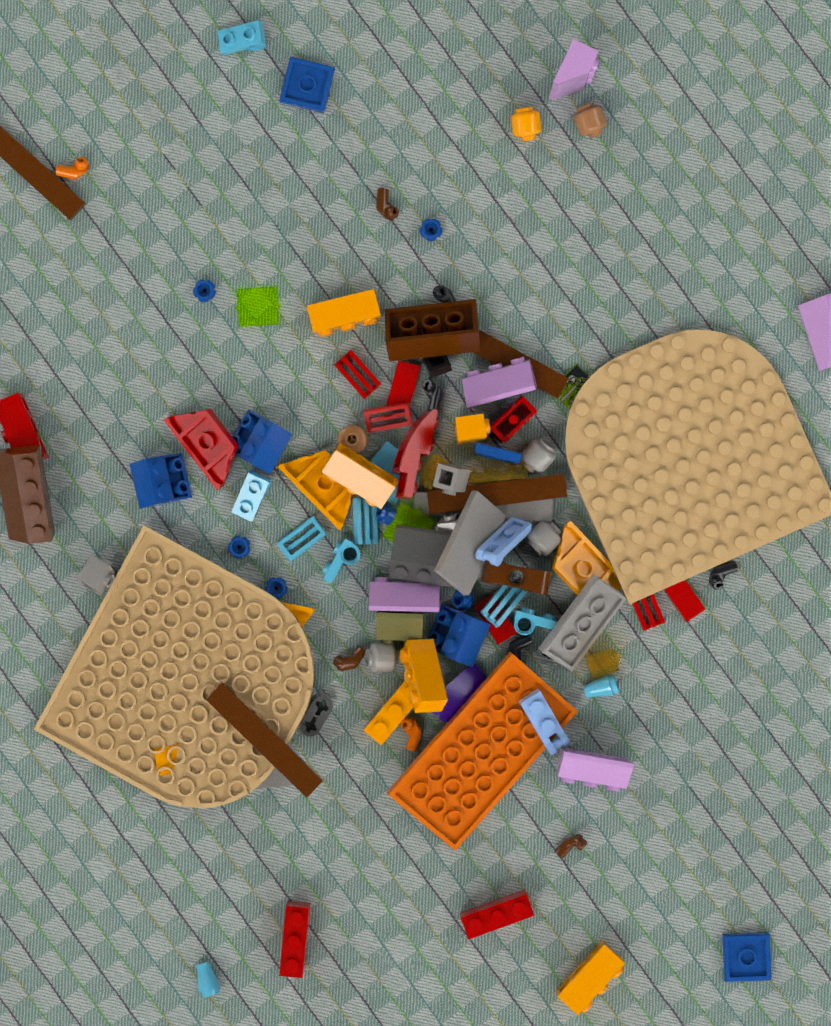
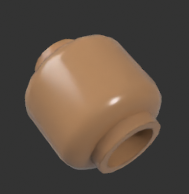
M592 102L576 109L577 113L573 118L580 135H589L590 139L603 134L601 129L607 126V120L601 106L594 105Z
M348 425L339 432L338 444L340 442L352 451L360 454L366 449L368 437L361 427Z

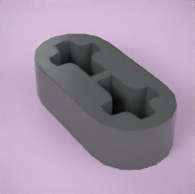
M319 695L311 703L300 723V729L304 735L309 737L315 736L321 730L333 708V702L328 696ZM324 699L327 701L326 706L329 708L328 710L323 709L320 715H318L316 711L319 706L316 702H322ZM313 716L318 718L314 724L317 729H312L308 732L306 730L307 726L304 724L305 721L310 722Z

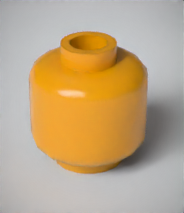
M533 106L517 108L515 113L510 116L512 134L515 137H521L522 141L534 140L535 135L542 131L540 113L538 110H533Z

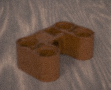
M486 560L483 565L480 581L547 595L552 572L506 564L505 562L495 566ZM514 570H519L523 575L522 581L518 584H514L510 580V574Z

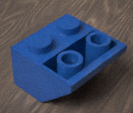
M248 409L232 436L238 443L235 455L270 474L292 434Z
M182 453L145 458L129 464L140 509L192 498Z
M442 604L427 639H434L437 653L473 667L490 624Z

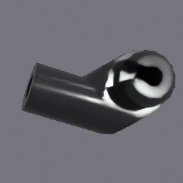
M444 285L434 287L433 296L436 300L442 303L456 301L449 288Z
M425 379L422 383V388L430 399L427 410L436 409L438 410L437 413H439L443 392L434 380Z
M732 561L715 566L709 577V585L715 590L721 589L724 585L725 576L738 572L736 562Z
M524 635L511 641L506 656L511 652L521 661L523 648L533 644L530 635Z

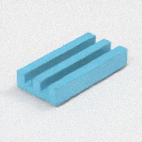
M353 498L354 545L378 544L377 506L369 505L364 498ZM361 503H362V505H363L362 524H361ZM362 526H363L364 540H362Z
M312 516L276 544L291 562L326 536L327 533L316 518ZM313 522L315 526L285 548L283 544ZM319 530V535L291 555L289 553L294 547Z
M501 585L480 613L497 628L503 623L526 592L520 588ZM507 587H510V591L506 594V596L502 599L498 606L493 610V612L489 614V609L493 606V604L497 601V599L501 596ZM516 593L517 595L515 596V598L511 601V603L507 606V608L496 620V615L500 612V610L504 607V605L508 602L512 595Z

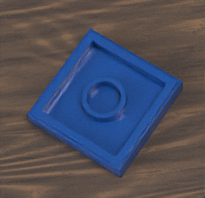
M290 57L279 102L325 113L335 67Z
M476 443L473 452L474 455L514 465L519 464L522 457L520 453Z
M769 932L722 934L725 982L772 980Z

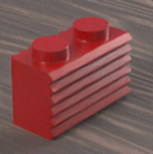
M521 396L490 426V432L501 444H506L523 425H526L533 418V415L537 414V410L524 396Z

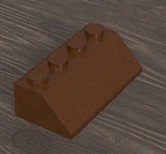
M476 299L385 309V342L389 361L481 351Z
M41 445L0 449V492L9 539L26 544L51 542L55 535V528Z

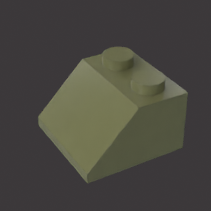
M376 612V640H380V643L394 645V640L403 641V645H405L407 640L422 639L423 613Z

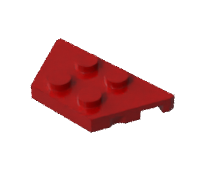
M209 408L165 418L163 421L215 489H221L229 473L238 443L215 413Z

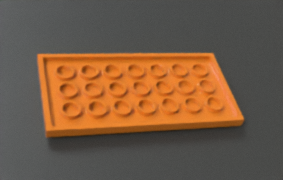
M509 652L391 786L387 794L456 851L545 749L544 744L518 701L534 690L539 689L562 729L578 711L514 654ZM556 733L549 737L550 741L557 736Z

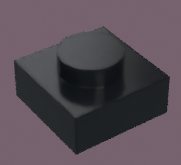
M447 355L422 358L430 378L452 371Z

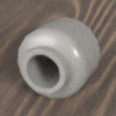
M544 438L540 440L533 439L521 453L522 459L525 461L523 466L532 473L535 470L545 472L556 458L554 453L555 447Z
M541 521L527 535L528 541L526 543L536 555L542 554L547 556L561 543L559 536L561 531L553 522L548 524Z
M372 643L369 649L365 650L366 667H369L373 673L392 672L396 664L400 663V652L395 650L393 644Z

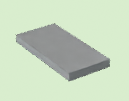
M471 491L434 570L463 595L470 594L485 562L476 559L477 549L501 527L506 516L480 492Z
M593 574L538 649L573 672L625 602L626 596Z

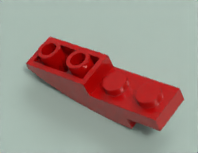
M436 409L425 411L414 422L397 451L391 472L400 475L395 498L410 499L416 492L417 482L415 480L421 468L420 457L429 455L434 447V439L432 438L439 421L437 417L438 410Z

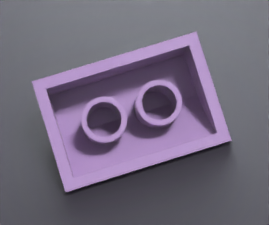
M573 39L554 79L549 99L556 100L583 90L586 83L591 84L600 62L597 59L599 51Z
M827 294L798 305L819 371L831 368V294Z
M524 357L510 360L511 365L503 367L502 363L488 366L489 371L481 373L479 369L466 372L467 377L462 378L467 408L536 390L537 384L530 359L525 360Z
M375 577V582H370L369 610L439 612L440 586L398 579V582H389V577Z
M561 747L556 775L561 777L562 782L574 784L575 780L584 781L585 786L597 788L598 784L607 785L606 789L620 792L621 788L627 789L634 763L627 758Z

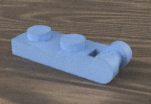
M511 517L477 549L476 559L481 561L488 560L490 564L499 566L502 563L503 557L532 531L531 523Z
M539 689L534 690L518 701L551 756L561 746L566 747L571 744ZM556 733L558 738L551 742L549 737Z

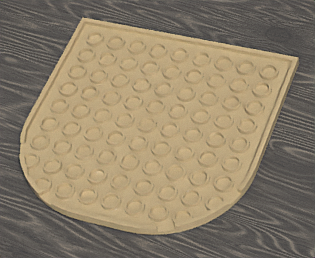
M685 330L654 340L622 354L600 367L582 385L570 407L565 427V455L567 464L628 604H632L831 516V491L779 375L761 353L734 336L711 330Z
M143 525L34 730L166 803L190 808H211L225 805L238 800L256 789L268 778L275 767L206 699L221 683H224L289 745L305 715L312 696L314 662L311 647L306 633L295 615L275 596ZM179 744V746H174L167 752L168 761L175 765L174 770L170 767H162L157 771L154 754L161 753L166 746ZM162 747V749L159 750V751H154V749H153V748ZM173 749H178L176 761L174 762L170 758V753ZM163 769L171 772V774L159 776Z

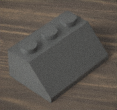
M396 524L389 578L454 588L434 571L452 533Z

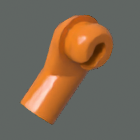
M78 157L71 167L58 164L55 174L56 176L73 180L78 179L88 171V160L84 157Z
M408 717L401 721V728L409 736L406 749L417 752L422 730L416 720Z

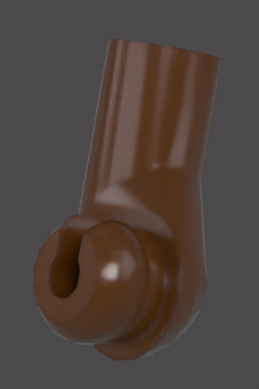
M378 188L376 209L385 219L394 220L398 217L399 210L388 202L389 189Z
M357 645L351 656H336L333 660V665L339 671L355 669L364 657L365 649Z
M576 834L567 837L554 852L563 859L574 846L578 850H582L587 845V841L582 838L583 835Z

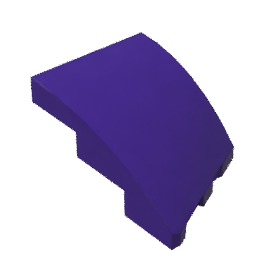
M474 663L473 667L467 666L445 685L448 701L441 712H432L438 715L439 719L443 722H449L486 680V675L476 663Z

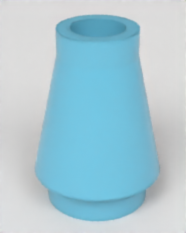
M606 674L589 684L583 685L587 698L614 696V693L619 692L614 674Z
M210 962L196 965L198 993H201L202 998L220 993L219 987L221 985L210 966Z

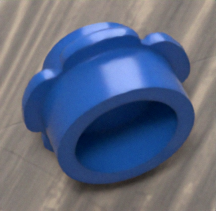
M436 219L424 220L420 228L421 236L425 237L427 241H435L437 237L439 238L442 235L441 223Z
M199 280L193 289V294L199 301L208 302L209 299L215 297V285L210 280Z
M390 503L385 504L382 509L378 508L376 512L379 524H391L396 515V509Z
M235 536L231 539V543L228 544V551L232 553L233 557L238 559L242 558V556H247L251 550L249 547L250 541L246 537Z
M272 577L267 581L265 591L277 599H281L282 596L287 594L288 587L285 585L286 581L283 578Z
M457 590L452 597L453 605L459 611L469 609L473 604L472 592L469 595H463Z

